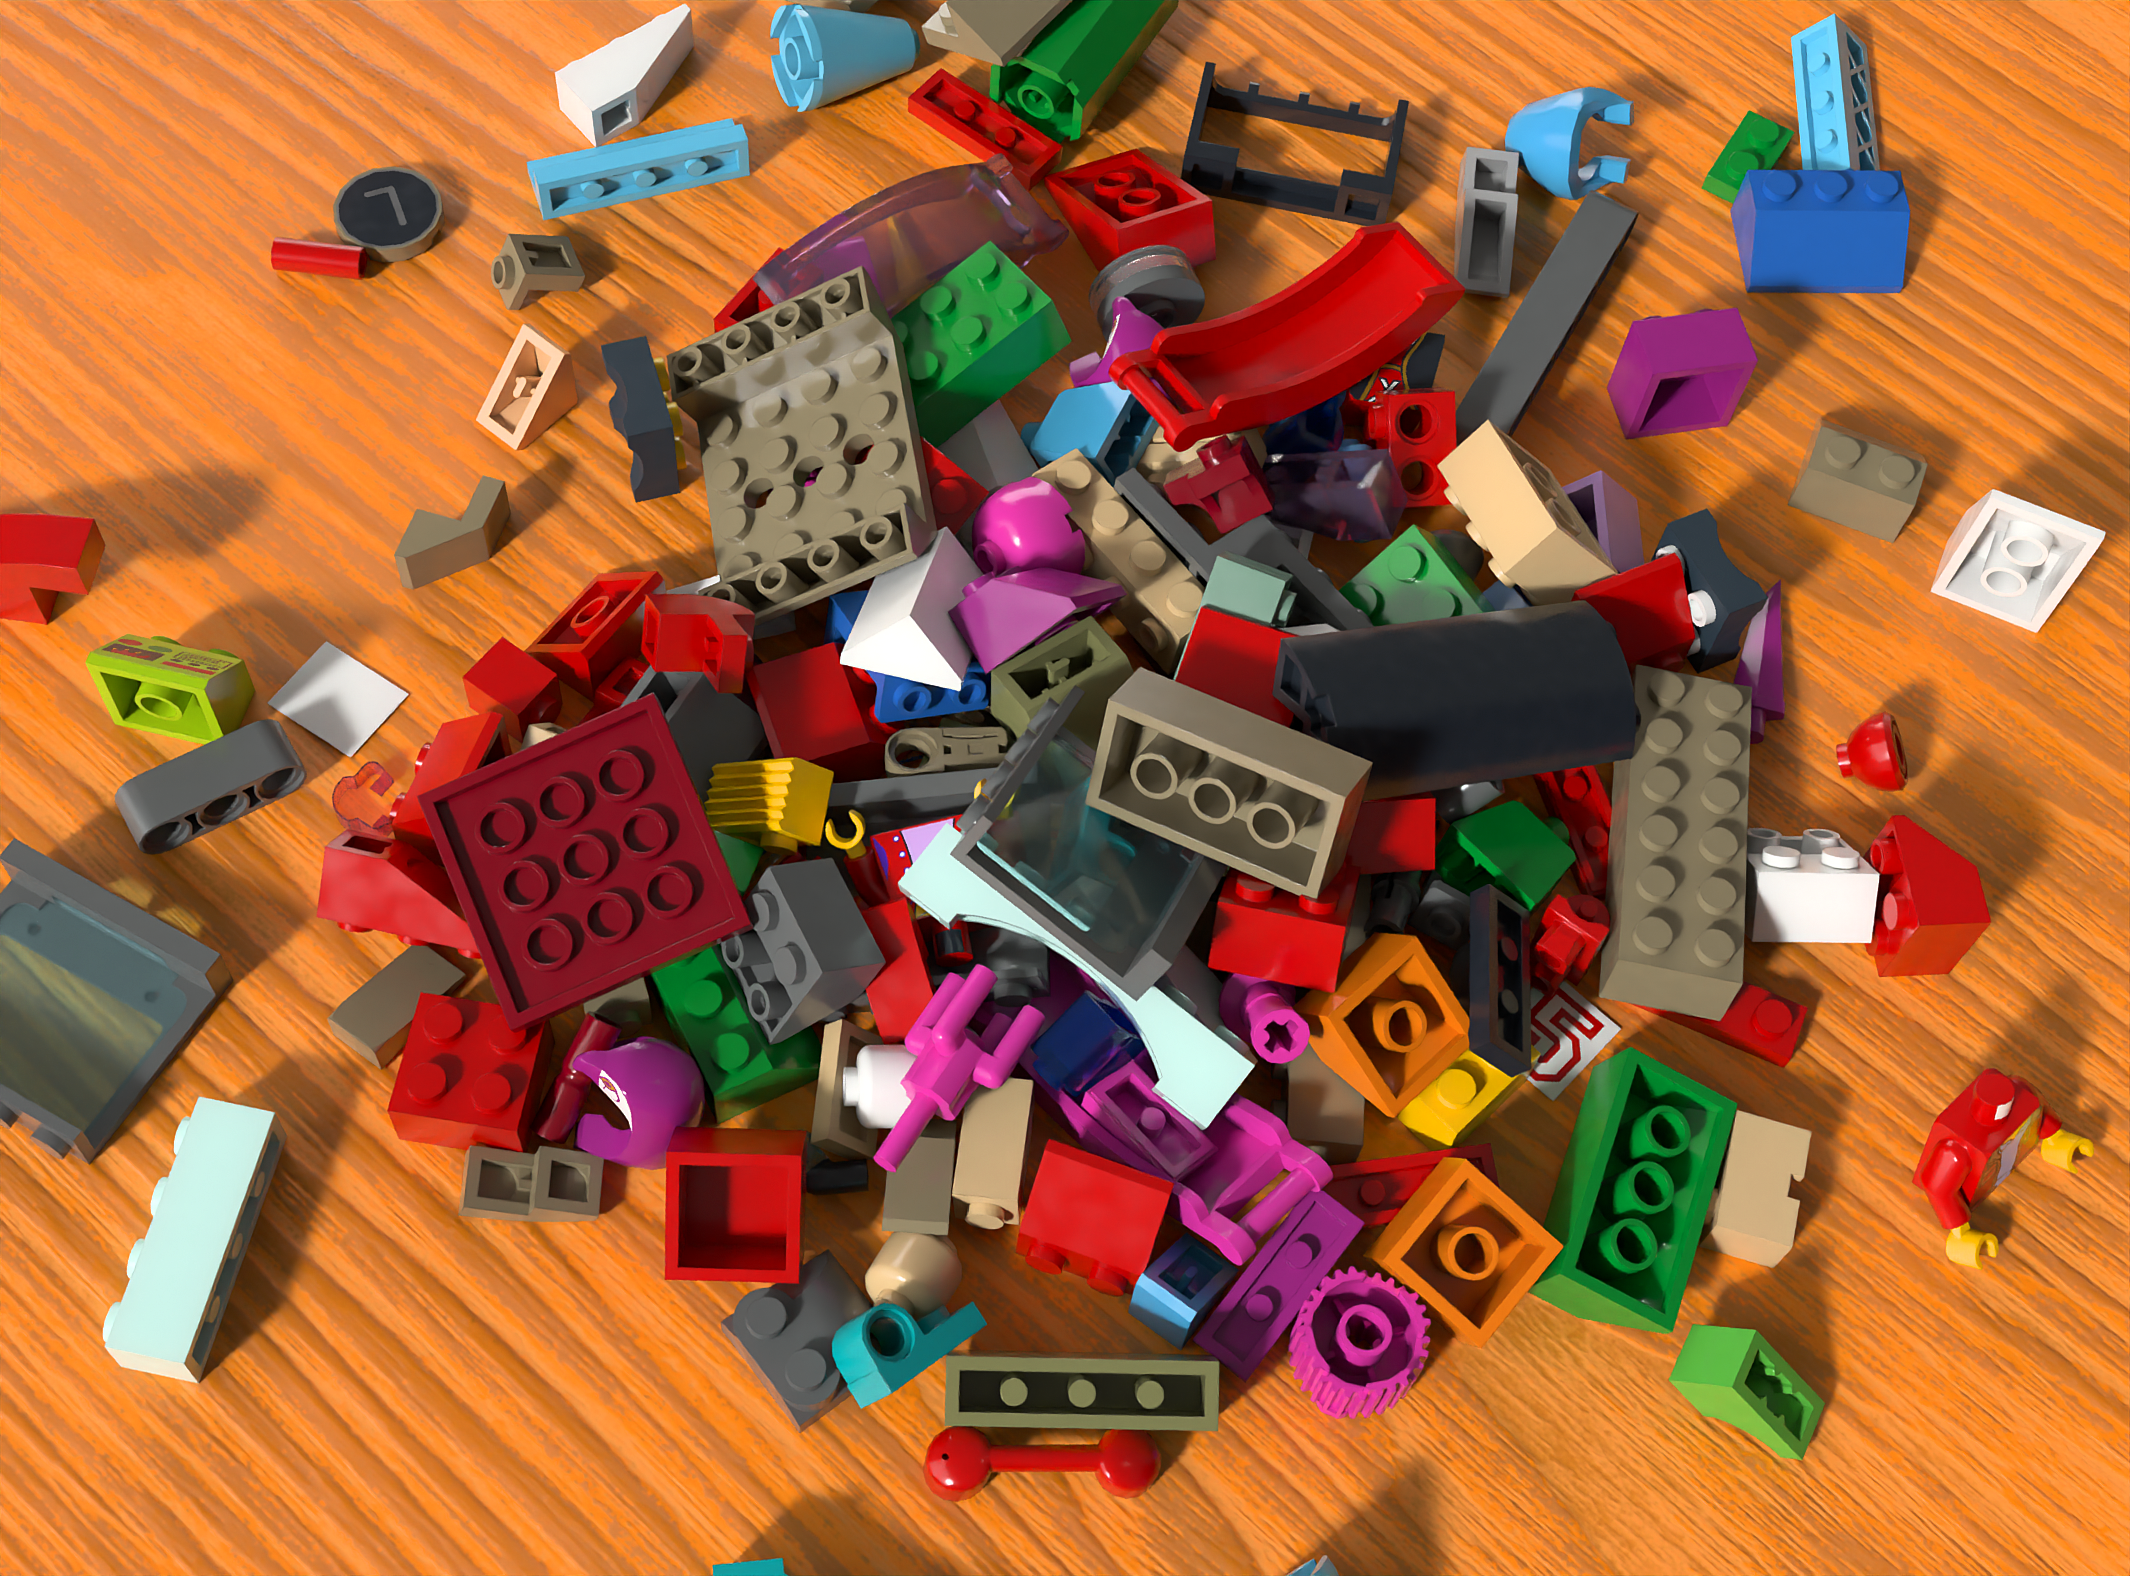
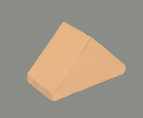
M523 324L476 421L516 451L524 450L578 403L571 354L531 324Z

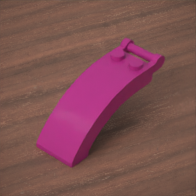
M1050 949L1051 997L1032 998L1029 1006L1039 1010L1045 1016L1046 1021L1010 1075L1016 1079L1033 1080L1035 1102L1088 1153L1173 1182L1174 1186L1166 1214L1216 1245L1231 1262L1236 1265H1242L1256 1252L1255 1243L1310 1191L1319 1192L1333 1179L1330 1167L1317 1153L1293 1140L1286 1125L1280 1118L1236 1092L1233 1093L1208 1127L1201 1130L1219 1149L1217 1154L1180 1182L1160 1171L1117 1140L1080 1108L1085 1093L1132 1058L1157 1083L1159 1078L1154 1063L1142 1038L1120 1007L1117 1008L1107 993L1102 991L1087 973L1061 954ZM994 1001L982 1002L968 1023V1026L981 1037L996 1013L1005 1014L1014 1021L1024 1006L1003 1007L997 1005ZM1284 1168L1291 1172L1237 1224L1230 1220Z

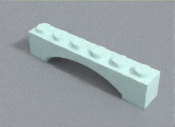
M946 823L898 882L900 891L949 930L952 929L958 920L1001 927L1022 934L1049 947L1081 968L1115 1000L1142 1038L1159 1078L1152 1091L1201 1130L1207 1128L1255 1065L1244 1057L1250 1048L1235 1034L1221 1025L1214 1032L1205 1027L1193 1017L1199 1008L1188 997L1169 984L1163 992L1152 985L1136 1002L950 855L951 851L965 832L963 830L958 832ZM982 836L975 844L982 854L1083 933L1089 930L1092 922L1076 909L1066 904L1060 912L1044 900L1041 894L1045 891L1046 887L1024 868L1016 864L1009 872L992 859L990 855L996 848L985 837Z

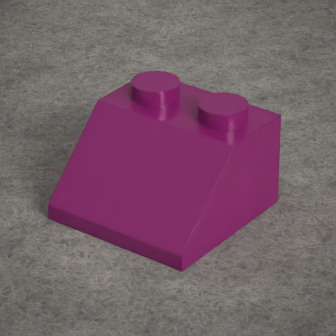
M1015 566L995 577L993 572H989L969 583L962 589L966 599L949 610L948 614L987 674L1089 616L1097 617L1127 594L1120 584L1049 567H1041L1023 572L1019 566Z

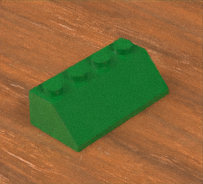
M720 944L645 976L679 1047L694 1059L702 1074L705 1085V1100L717 1124L819 1078L822 1046L812 1026H808L780 1043L769 1045L758 1021L753 1018L749 1011L747 999L732 968L726 964L723 958Z
M1632 1047L1594 1066L1543 1228L1564 1247L1529 1289L1528 1293L1577 1318L1661 1334L1673 1332L1738 1103Z

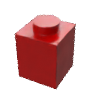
M501 637L462 677L469 707L479 714L490 711L503 714L507 733L520 743H523L529 724L554 723L563 705L558 675L504 637Z

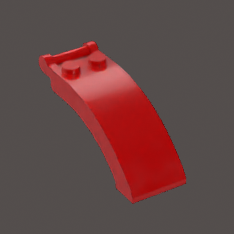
M1398 221L1361 227L1343 248L1291 286L1235 313L1209 321L1163 329L1154 337L1149 349L1127 352L1116 358L1111 364L1108 374L1121 390H1129L1164 429L1163 437L1176 452H1183L1191 448L1198 440L1250 430L1286 419L1348 389L1382 367L1421 337L1462 298L1466 288ZM1150 377H1153L1158 382L1164 392L1176 402L1185 414H1181L1149 379Z

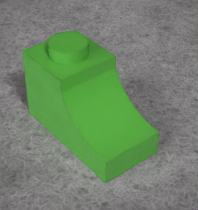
M1693 1324L1669 1377V1381L1703 1416L1720 1419L1746 1431L1783 1458L1803 1460L1825 1405V1402L1757 1330Z

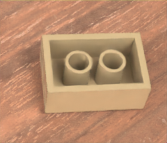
M1487 420L1437 465L1449 484L1444 490L1446 497L1458 511L1465 516L1468 515L1471 520L1466 525L1468 533L1485 551H1490L1494 557L1488 562L1492 572L1510 589L1518 584L1525 597L1533 606L1571 602L1576 590L1619 574L1551 470L1491 421Z

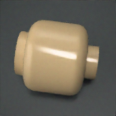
M894 1232L885 1242L867 1270L865 1286L871 1300L874 1302V1307L883 1303L896 1304L906 1309L914 1320L917 1321L942 1304L946 1307L961 1282L962 1265L957 1257V1249L954 1243L946 1235Z

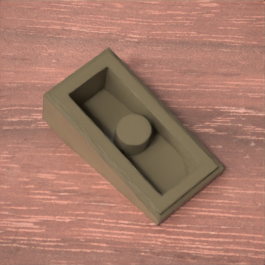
M411 945L342 1002L327 1020L334 1036L382 1070L407 1042L420 992L450 997L467 977L464 972L429 947Z

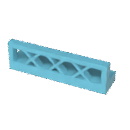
M1834 13L1791 37L1803 170L1880 171L1867 45Z
M732 118L526 162L543 220L750 175L748 138L743 125H734Z

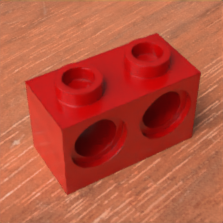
M1441 387L1375 391L1376 405H1370L1368 410V430L1371 439H1377V461L1371 462L1370 472L1372 494L1378 495V503L1391 509L1453 505L1444 493L1449 484L1437 465L1456 449L1455 391ZM1416 405L1421 414L1420 424L1414 432L1405 435L1400 429V416L1407 407ZM1417 461L1422 468V478L1416 487L1405 490L1401 484L1402 471L1409 463Z

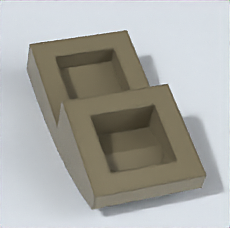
M470 1145L465 1154L458 1215L529 1222L596 1221L599 1217L604 1158L588 1152L540 1146L535 1154Z

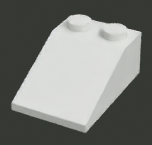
M1992 489L1965 512L1948 539L1930 592L2037 633L2103 542L2106 532Z

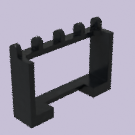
M1205 63L1184 154L1181 173L1183 181L1205 195L1363 226L1385 224L1394 188L1409 101L1399 99L1397 109L1392 116L1378 118L1358 114L1360 103L1350 101L1347 112L1308 104L1310 96L1308 92L1300 91L1298 102L1260 95L1258 94L1260 83L1251 81L1248 92L1225 88L1215 80L1216 63ZM1208 107L1389 142L1383 177L1343 169L1340 185L1334 186L1237 167L1239 148L1201 141Z

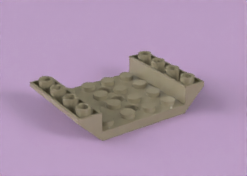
M859 266L666 356L672 401L676 402L685 413L697 422L717 572L721 581L698 590V595L724 599L748 608L755 614L754 627L919 558L938 535L903 344L867 270L863 266ZM874 445L868 453L867 460L855 465L858 453L866 446ZM823 467L817 476L816 482L811 486L805 487L809 474L816 468ZM773 488L766 504L756 509V503L762 493Z

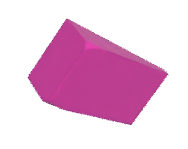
M1132 1058L1086 1091L1080 1108L1138 1156L1180 1182L1216 1155L1219 1149L1193 1122L1152 1091V1088L1156 1085L1155 1081Z

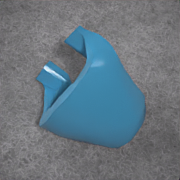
M1585 87L1529 103L1511 117L1505 135V149L1508 152L1519 153L1518 168L1544 189L1560 198L1577 200L1586 196L1590 190L1595 191L1606 184L1615 182L1624 184L1628 178L1631 159L1609 155L1596 156L1583 168L1579 169L1581 134L1591 116L1597 121L1631 126L1634 123V101L1626 100L1605 89Z

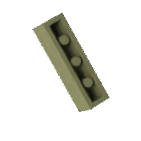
M951 1350L946 1356L945 1426L1218 1431L1219 1361L1213 1355Z

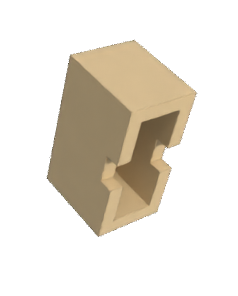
M1739 1110L1735 1112L1703 1224L1699 1247L1770 1268H1774L1793 1246L1800 1200L1788 1197L1791 1179L1800 1182L1804 1178L1812 1131Z

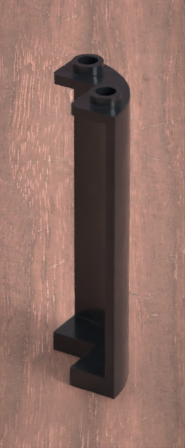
M1585 600L1281 638L1272 695L1304 722L1302 734L1373 762L1362 802L1632 759L1635 736L1641 726V713L1635 703L1629 669L1617 641L1614 626L1609 621L1604 620L1597 610Z

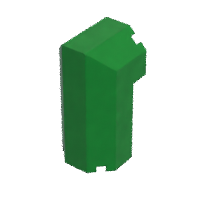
M1072 0L1004 67L996 64L991 65L990 97L998 105L1004 101L1013 115L1058 144H1061L1064 138L1070 135V141L1079 139L1177 9L1179 0Z

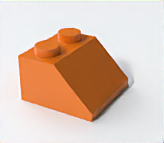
M1375 932L1342 962L1334 993L1312 989L1292 1007L1308 1023L1310 1031L1308 1042L1320 1060L1389 1117H1395L1469 1048L1468 1029L1470 1018L1416 936Z

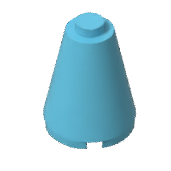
M791 4L780 6L775 12L771 24L770 39L779 38L780 55L771 56L774 78L784 102L789 107L799 106L798 112L814 110L910 71L920 53V41L917 32L909 26L906 20L901 18Z

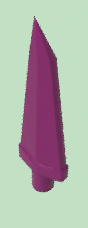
M1781 579L1765 593L1768 600L1763 609L1750 621L1733 684L1752 687L1750 744H1758L1763 741L1766 721L1783 720L1785 716Z

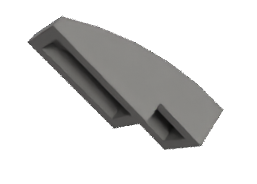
M1467 147L1460 162L1455 223L1454 277L1466 288L1464 293L1504 298L1509 296L1519 195L1515 194L1519 153Z

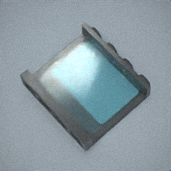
M1075 685L1060 704L1049 697L1028 723V728L1004 757L1013 766L1004 760L980 790L989 799L979 794L956 823L965 833L950 855L1137 1002L1173 965L1228 865L1085 804L1096 752L1062 726L1085 693Z
M14 838L0 854V862L11 878L9 884L0 893V1125L10 1129L17 1122L33 1131L30 1139L55 1158L63 1160L70 1153L90 1165L230 986L233 979L220 953Z

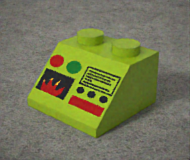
M126 634L90 652L85 662L115 725L203 745L239 729L255 692L244 660L221 649H210L207 652L184 647L164 636H153L149 639Z

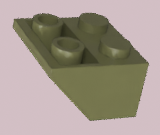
M1089 616L991 670V714L1016 742L1028 728V723L1049 697L1060 704L1076 685L1085 693L1062 726L1097 752L1108 699L1134 672L1127 655L1095 619ZM1050 745L1047 746L1035 763L1038 770L1060 796L1082 784L1090 777Z

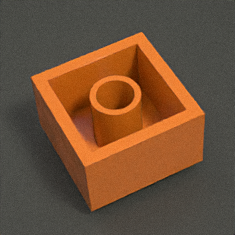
M1444 1157L1363 1257L1388 1279H1394V1284L1398 1288L1404 1286L1409 1294L1416 1292L1419 1295L1416 1301L1417 1305H1425V1312L1459 1342L1482 1349L1564 1246L1467 1159Z

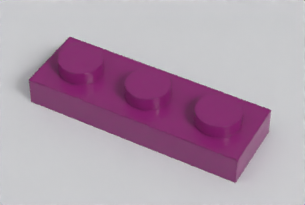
M1323 1190L1319 1192L1310 1191L1286 1216L1194 1337L1193 1342L1209 1355H1213L1219 1363L1246 1383L1298 1314L1304 1301L1308 1299L1310 1292L1319 1286L1323 1277L1328 1274L1362 1229L1365 1222Z

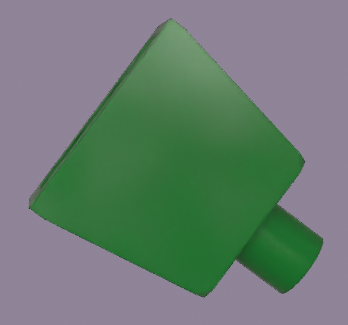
M1512 800L1452 823L1435 848L1434 870L1451 887L1469 897L1470 892L1491 884L1527 909L1531 918L1559 884L1576 860L1574 851L1567 845L1569 842V831L1560 819L1548 816L1540 820L1523 803Z

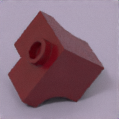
M1227 435L1209 441L1196 450L1198 458L1168 472L1163 484L1173 506L1179 504L1200 506L1210 514L1220 534L1273 510L1275 494L1245 435L1231 442Z

